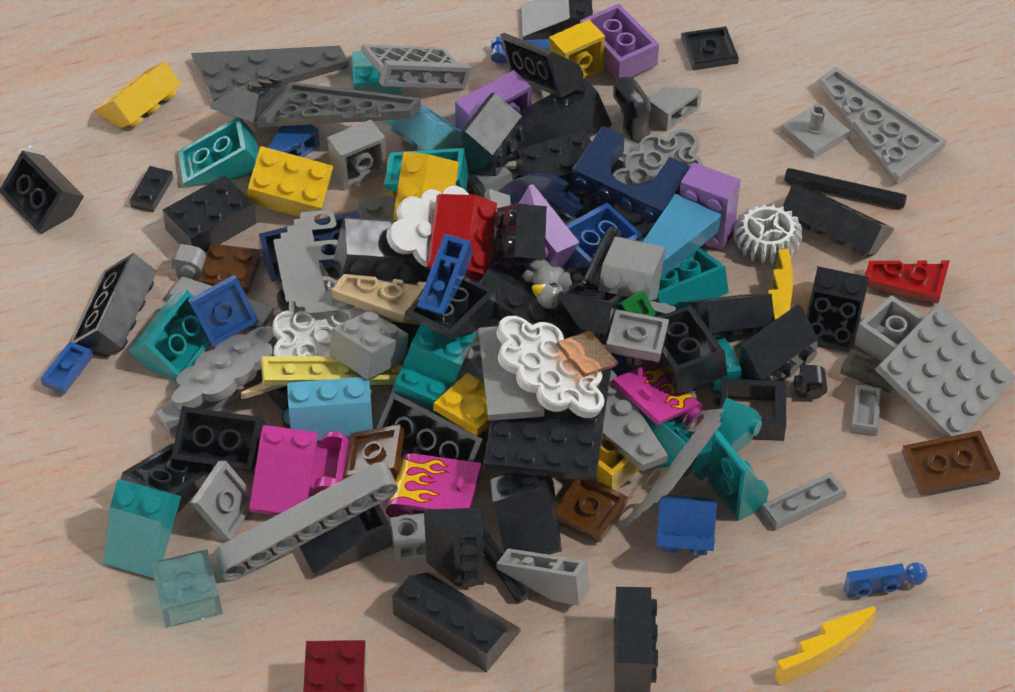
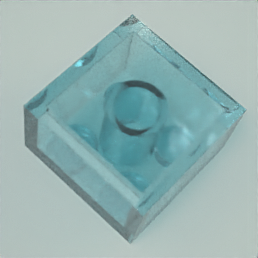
M208 549L151 562L166 628L223 614Z

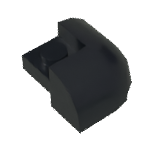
M616 78L613 83V98L620 106L623 114V131L631 141L639 144L644 137L650 135L652 108L649 98L634 78Z

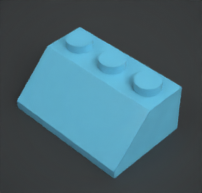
M422 106L412 119L384 120L392 126L390 129L392 132L402 137L404 135L403 140L414 146L418 145L417 150L454 149L463 144L461 129L425 106Z
M355 377L287 383L290 427L296 430L317 432V443L321 442L324 434L331 431L341 432L349 440L350 433L373 429L370 383L368 379Z

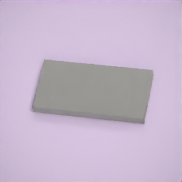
M498 326L478 328L488 421L544 416V407L538 402L536 393L523 390L517 383L516 374L506 371L499 364L498 353L503 344L497 338L496 331Z

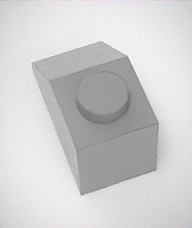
M663 88L657 93L652 94L649 97L652 108V121L664 130H670L700 108L702 90L699 88Z

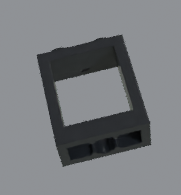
M721 378L720 389H715L714 405H719V409H721L726 398L773 401V419L762 418L761 429L756 436L753 435L752 439L784 441L787 425L786 382Z

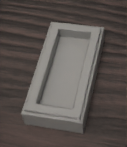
M855 384L850 432L877 436L882 388Z

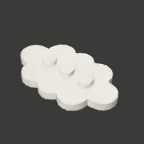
M450 186L442 193L431 189L424 192L420 198L408 197L404 199L397 207L398 220L387 230L386 237L390 247L400 254L413 253L416 260L421 265L427 267L437 195H469L461 187Z
M322 276L325 290L332 291L338 281L329 276ZM332 299L333 303L338 306L347 305L345 302ZM294 301L289 302V310L281 312L273 320V333L278 340L274 346V356H330L332 328L367 312V310L355 306L352 309L306 313L305 307H297Z
M507 316L500 321L496 334L503 345L498 353V361L506 371L516 374L517 383L523 390L536 393L538 402L544 408L551 411H563L569 408L573 413L584 418L595 417L601 412L604 405V397L597 387L601 382L602 373L595 363L584 359L583 351L579 345L572 341L564 340L559 328L547 322L531 325L528 321L518 316Z

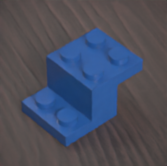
M670 494L663 496L660 499L656 546H662V551L678 553L679 548L690 549V554L707 555L708 551H714L717 500L715 498Z

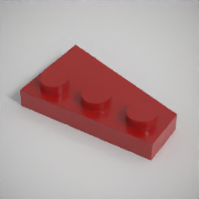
M900 260L869 261L865 276L869 277V288L938 304L950 260H941L940 264H927V260H917V264H903Z

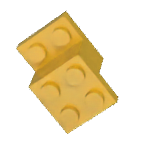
M466 373L434 402L433 410L475 436H478L482 431L489 434L491 421H488L484 382Z

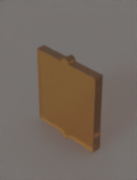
M591 331L560 340L556 343L558 349L567 358V362L571 363L583 377L616 367L618 364L606 349L607 347L602 345Z

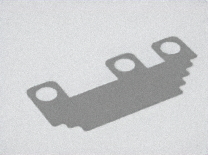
M331 210L301 212V218L294 219V225L287 227L288 232L281 233V239L273 240L286 301H294L297 307H305L306 313L354 308L355 306L350 304L344 306L334 304L332 291H326L319 260L334 259L335 254L325 255L322 253L321 248L326 244H333L337 247L338 240L314 242L312 230L335 227L334 212ZM319 214H326L331 218V221L326 225H319L315 223L314 218Z
M724 408L703 410L695 415L686 427L685 432H696L669 467L656 468L650 474L641 489H651V491L642 503L626 506L614 522V526H628L634 518H638L643 511H647L653 503L659 502L663 496L669 494L713 436V432L721 425L719 421L722 416L720 414ZM704 415L702 421L697 426L691 428L693 421L698 416ZM660 472L658 479L651 485H647L649 479L655 473ZM633 508L629 517L624 521H620L623 513Z

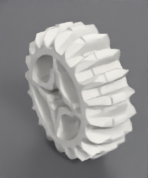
M763 203L760 208L753 205L751 210L745 209L744 213L739 215L734 225V240L737 248L743 252L744 257L751 256L752 262L759 259L762 264L765 261H770L773 265L775 260H777L779 249H789L791 259L793 253H797L802 242V228L798 217H792V211L785 212L784 206L775 208L774 203L771 207H766Z

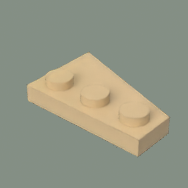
M343 274L332 289V298L404 323L408 318L405 316V311L421 297L426 282L409 285L403 284V280L393 279V282L390 283L380 282L376 277Z

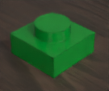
M639 291L619 303L622 311L647 316L656 315L644 291Z

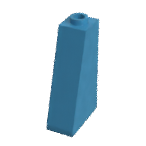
M677 194L673 196L643 241L644 243L666 247L661 277L717 234L721 214Z

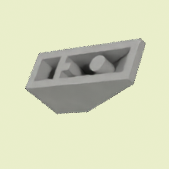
M508 548L496 564L497 569L551 601L567 605H580L590 590L587 561Z

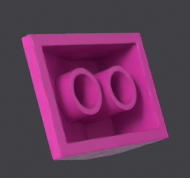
M263 425L249 512L278 515L308 499L317 450V432Z

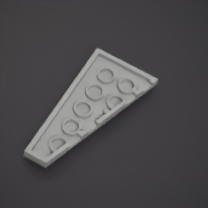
M834 67L820 77V87L897 184L945 148L947 140L839 68Z
M611 369L602 439L604 441L608 440L618 448V452L642 472L667 462V453L636 405L611 383L617 377Z

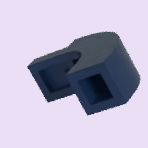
M531 173L521 176L507 183L498 191L510 195L512 205L519 203L529 185L533 184L545 199L553 202L572 218L578 215L584 207L579 203L580 199L575 194L564 191L569 185L568 181L548 173Z

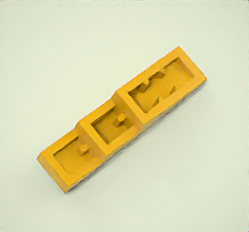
M789 249L778 250L777 269L773 270L772 290H768V294L772 293L774 321L790 310L793 279Z
M872 606L821 623L819 636L801 641L796 655L778 660L775 677L779 684H785L811 673L834 660L853 646L873 627L877 611L875 607Z

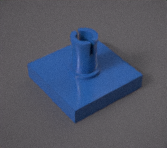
M235 275L188 300L212 346L258 322Z

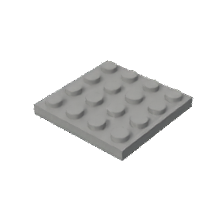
M940 302L875 369L943 437L967 433L1015 379V375Z

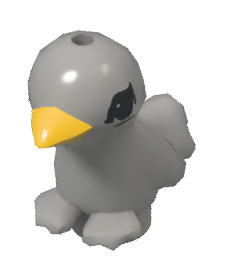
M535 259L530 265L531 269L524 272L523 278L525 282L533 283V292L542 307L548 309L555 308L561 303L559 292L572 285L570 274L564 272L561 267L551 266L544 259Z

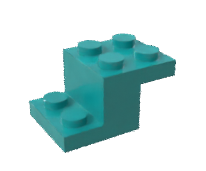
M421 324L411 343L392 391L434 408V402L455 384L476 332L473 331L450 339Z

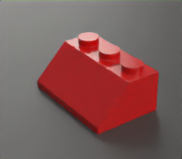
M438 194L427 269L431 270L444 234H448L471 242L473 255L465 276L473 281L482 279L489 270L497 202L477 195Z

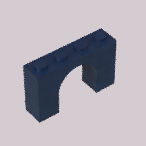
M602 126L574 166L573 184L581 190H587L598 195L602 200L611 201L626 211H632L643 216L647 221L656 223L675 194L680 196L681 181L691 166L669 157L656 177L648 183L642 185L622 183L612 175L611 169L624 152L625 136Z

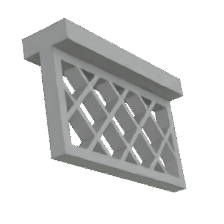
M362 44L360 50L381 74L379 83L385 87L465 89L472 69L468 63H458L445 48Z

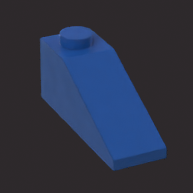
M312 124L281 126L269 149L305 157L320 147L318 128Z
M444 234L417 308L444 315L466 274L472 258L473 251L470 241Z

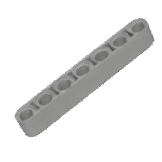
M384 462L374 463L220 545L214 551V556L223 579L228 581L239 579L395 495L398 487L388 465Z

